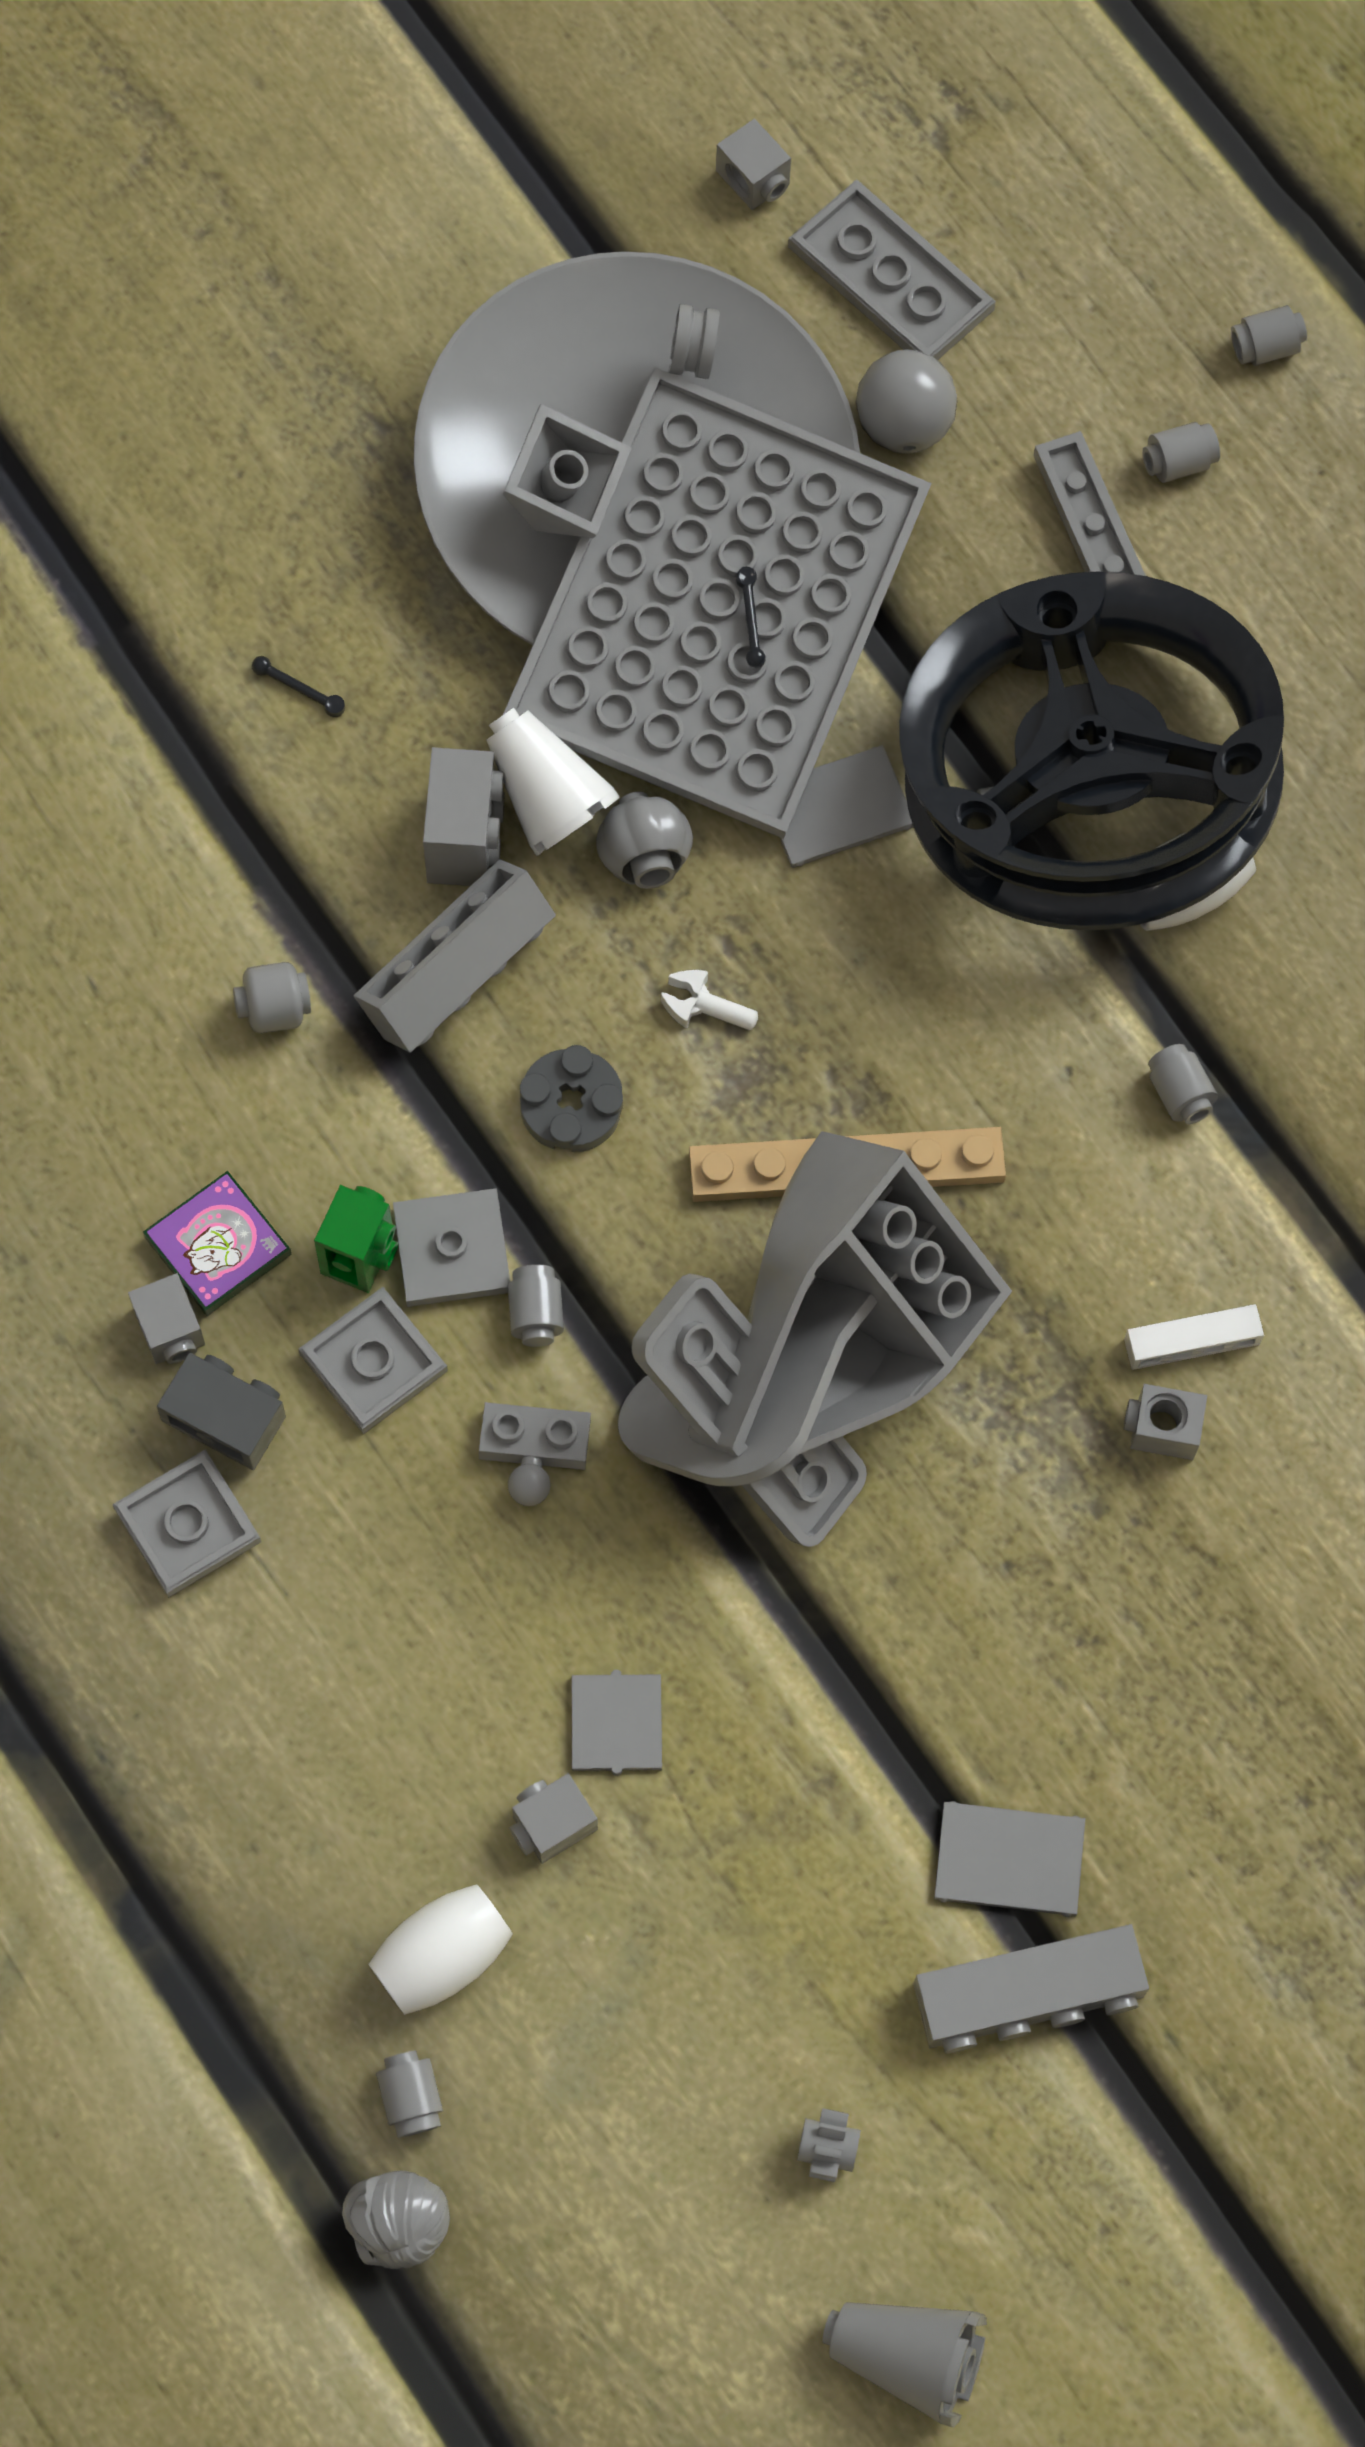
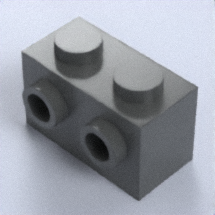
M189 1352L157 1405L161 1421L254 1471L286 1418L283 1402L278 1400L280 1394L274 1388L259 1380L253 1379L251 1384H248L233 1376L234 1369L215 1356L206 1355L203 1360Z

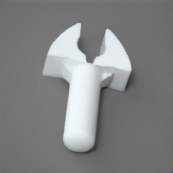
M687 970L669 975V985L686 989L692 995V997L686 1000H679L675 996L664 992L661 993L663 1006L672 1018L683 1027L688 1028L690 1018L701 1013L747 1030L755 1027L758 1020L757 1011L709 993L705 986L708 980L707 971Z

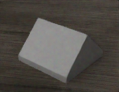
M540 404L503 495L536 532L595 538L632 447Z

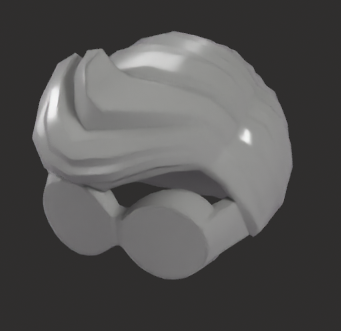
M392 2171L360 2181L351 2187L343 2202L342 2216L345 2227L354 2238L359 2257L367 2265L383 2266L390 2269L415 2267L427 2261L435 2253V2250L440 2246L448 2231L450 2211L445 2193L441 2190V2187L414 2172Z

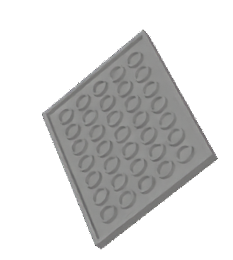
M654 367L622 443L632 447L599 531L595 538L580 537L503 715L512 708L517 711L519 716L529 710L573 751L784 839L932 483ZM746 566L753 568L757 573V580L753 586L759 645L766 655L764 665L759 668L751 667L746 661V655L750 651L744 595L743 588L739 587L736 582L739 569Z

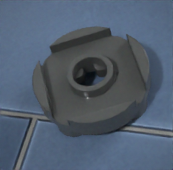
M572 1045L567 1049L556 1050L544 1055L529 1068L520 1084V1104L523 1123L538 1142L552 1149H555V1146L562 1149L572 1148V1152H584L599 1146L616 1130L623 1109L622 1084L618 1074L605 1059L591 1053L589 1049L581 1045ZM566 1090L581 1092L583 1096L580 1098L583 1107L576 1111L570 1105L562 1109L558 1105L562 1100V1092Z

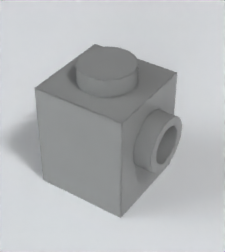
M567 1773L549 1785L544 1780H541L523 1790L516 1797L519 1803L512 1807L513 1819L516 1824L509 1827L522 1852L527 1856L534 1851L541 1864L597 1831L598 1819L570 1774Z

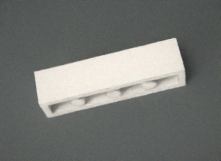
M1254 1304L1128 1329L1124 1341L1131 1369L1135 1370L1260 1345L1264 1333L1257 1306Z

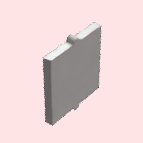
M613 1670L611 1675H572V1771H612L613 1775L619 1776L623 1770H662L661 1674L622 1675L621 1671Z

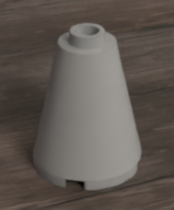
M846 2302L840 2312L835 2310L830 2312L824 2328L823 2344L830 2345L829 2355L831 2359L940 2424L954 2428L959 2423L962 2415L952 2412L958 2398L969 2401L984 2350L985 2337L975 2335L976 2326L987 2325V2318L984 2314L975 2311Z

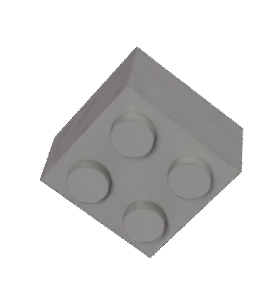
M432 747L423 838L427 883L471 886L500 859L501 839H499L500 823H503L505 792H503V771L495 770L494 751Z

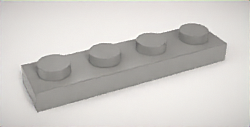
M1079 431L1036 445L1033 456L1084 571L1122 572L1146 576L1082 432Z

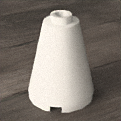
M512 708L489 725L494 734L486 739L490 751H494V760L498 770L503 771V782L528 843L536 856L593 818L594 813L603 807L606 809L619 799L620 796L614 787L529 710L519 716L517 711Z

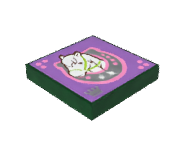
M228 1171L143 1231L145 1239L173 1274L178 1273L183 1287L206 1316L292 1255L289 1246Z

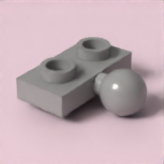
M485 1402L479 1459L521 1463L509 1476V1493L518 1504L523 1506L538 1505L546 1499L551 1487L550 1478L542 1466L585 1470L591 1413Z

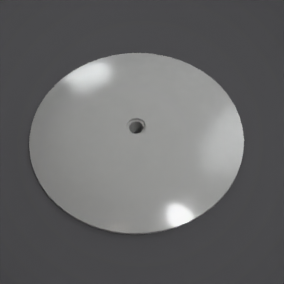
M644 252L597 253L567 259L517 279L489 298L454 333L440 354L429 376L418 410L414 435L416 489L425 523L443 561L465 592L490 617L514 635L533 645L580 539L579 536L534 531L503 495L539 405L543 404L622 442L654 367L669 373V365L672 363V359H670L672 339L675 332L679 304L692 305L694 311L704 312L706 308L720 310L714 359L709 379L696 378L695 373L690 371H684L682 375H673L860 453L857 429L850 404L836 373L824 353L810 335L783 308L762 292L718 269L684 258Z

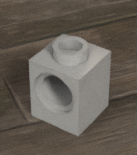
M755 118L717 144L716 172L751 210L765 201H775L788 188L790 184L791 157Z
M178 1273L128 1292L133 1310L155 1364L167 1361L169 1364L184 1361L189 1352L195 1354L197 1352L196 1348L205 1345L200 1326Z
M1144 1384L1138 1400L1129 1399L1124 1430L1133 1432L1130 1449L1193 1460L1200 1446L1207 1395ZM1156 1412L1168 1413L1174 1418L1177 1427L1168 1431L1158 1429L1152 1423L1150 1415Z

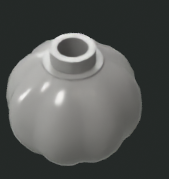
M632 792L623 796L619 800V805L613 807L603 820L596 838L597 852L604 866L619 880L627 884H636L638 887L645 889L660 887L671 881L687 860L693 844V833L686 816L672 802L662 797H648L644 792Z

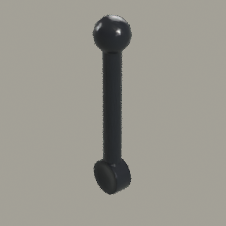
M746 566L739 569L736 576V582L739 587L743 588L750 646V651L746 655V661L751 667L759 668L764 665L766 655L759 645L753 586L757 580V573L753 568Z
M258 656L253 660L252 670L257 675H269L325 706L326 713L331 717H339L344 713L345 703L342 697L338 695L328 697L271 666L270 660L265 656Z

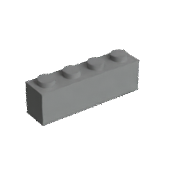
M499 859L353 996L384 1040L408 1052H412L416 1047L426 1043L432 1037L434 1030L453 1012L463 1008L469 1002L471 995L489 978L499 974L505 968L507 961L525 944L534 941L542 933L543 927L556 914L527 870Z
M1132 1924L918 1974L913 1983L929 2049L943 2046L946 2054L977 2046V2037L997 2033L999 2041L1022 2037L1031 2033V2024L1051 2020L1053 2028L1073 2025L1085 2020L1083 2012L1104 2007L1106 2015L1131 2011L1139 2007L1137 1999L1144 1998L1149 1990Z

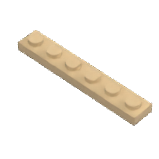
M1001 1127L845 1136L905 1151L932 1187L1005 1182L1006 1170ZM816 1138L689 1146L693 1202L783 1197L793 1174Z

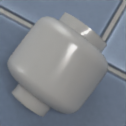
M289 962L249 967L243 974V986L233 988L237 1018L247 1017L250 1027L256 1033L298 1028L302 1023L303 1014L311 1013L305 972L297 973L295 967Z

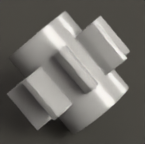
M823 2108L820 2121L805 2118L797 2160L811 2163L809 2177L835 2182L838 2169L853 2172L861 2130L846 2127L848 2113Z

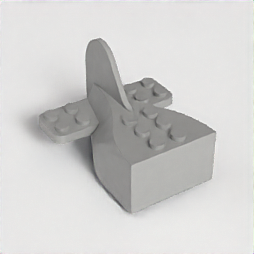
M821 1131L802 1158L788 1183L776 1211L766 1242L747 1319L716 1282L710 1278L690 1273L682 1276L635 1334L632 1342V1355L647 1376L631 1390L621 1407L618 1418L620 1437L637 1458L648 1464L709 1485H742L787 1539L807 1547L818 1545L859 1494L866 1481L867 1472L863 1460L843 1436L904 1410L934 1389L955 1367L1011 1294L1012 1290L905 1151Z

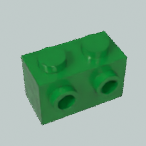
M343 1185L339 1186L314 1239L320 1274L369 1293L379 1270L388 1271L396 1255L398 1242L393 1240L396 1225L392 1224L390 1206L384 1202L385 1198L381 1194L363 1186H356L355 1190Z

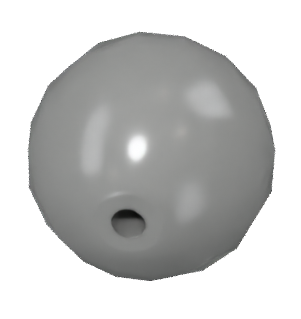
M908 349L893 351L873 362L858 384L856 397L857 411L864 431L879 446L899 454L922 452L939 442L955 421L958 402L952 376L941 362L920 351Z

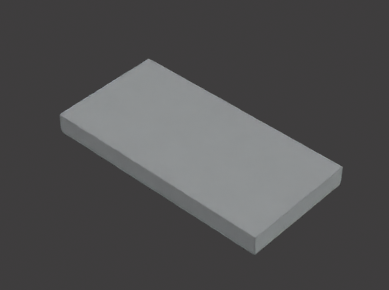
M857 179L789 237L788 248L903 350L920 351L939 360L995 309L996 301Z

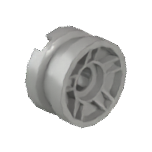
M679 304L675 322L676 327L672 339L670 353L672 363L669 365V373L682 375L684 371H690L695 373L696 378L709 379L716 347L720 310L706 308L704 312L694 311L692 305Z

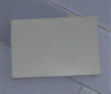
M883 745L813 768L784 839L780 838L792 868L903 830H909L913 827L907 801Z
M955 1801L944 1802L934 1900H940L944 1903L951 1901L1061 1914L1065 1917L1076 1916L1086 1818H1080L1075 1815L1069 1817L959 1804Z

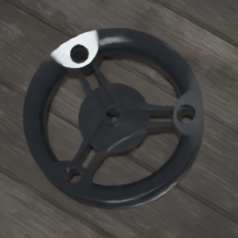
M1078 572L1050 576L1005 590L981 602L960 616L941 633L917 664L902 701L899 720V741L905 768V794L909 816L922 847L936 867L955 886L971 898L1002 914L1032 924L1070 930H1106L1144 924L1187 909L1226 885L1252 859L1269 834L1277 816L1282 797L1284 780L1282 751L1284 711L1279 682L1271 662L1250 632L1230 613L1189 589L1152 577L1122 572ZM1107 642L1140 645L1172 655L1201 672L1219 689L1234 711L1239 729L1223 745L1202 742L1175 733L1167 728L1161 713L1149 700L1130 689L1109 684L1100 673L1093 657L1102 651ZM1009 663L1025 669L1045 671L1049 684L1048 695L1038 701L1026 713L1018 727L1015 737L1016 766L996 786L983 795L964 788L950 787L945 769V741L949 727L966 698L986 678ZM1078 665L1083 684L1064 688L1060 670ZM1162 797L1190 800L1212 805L1214 808L1205 819L1181 837L1161 847L1129 857L1098 861L1061 860L1039 856L1014 847L1031 832L1068 813L1077 815L1108 814L1128 808L1143 798Z

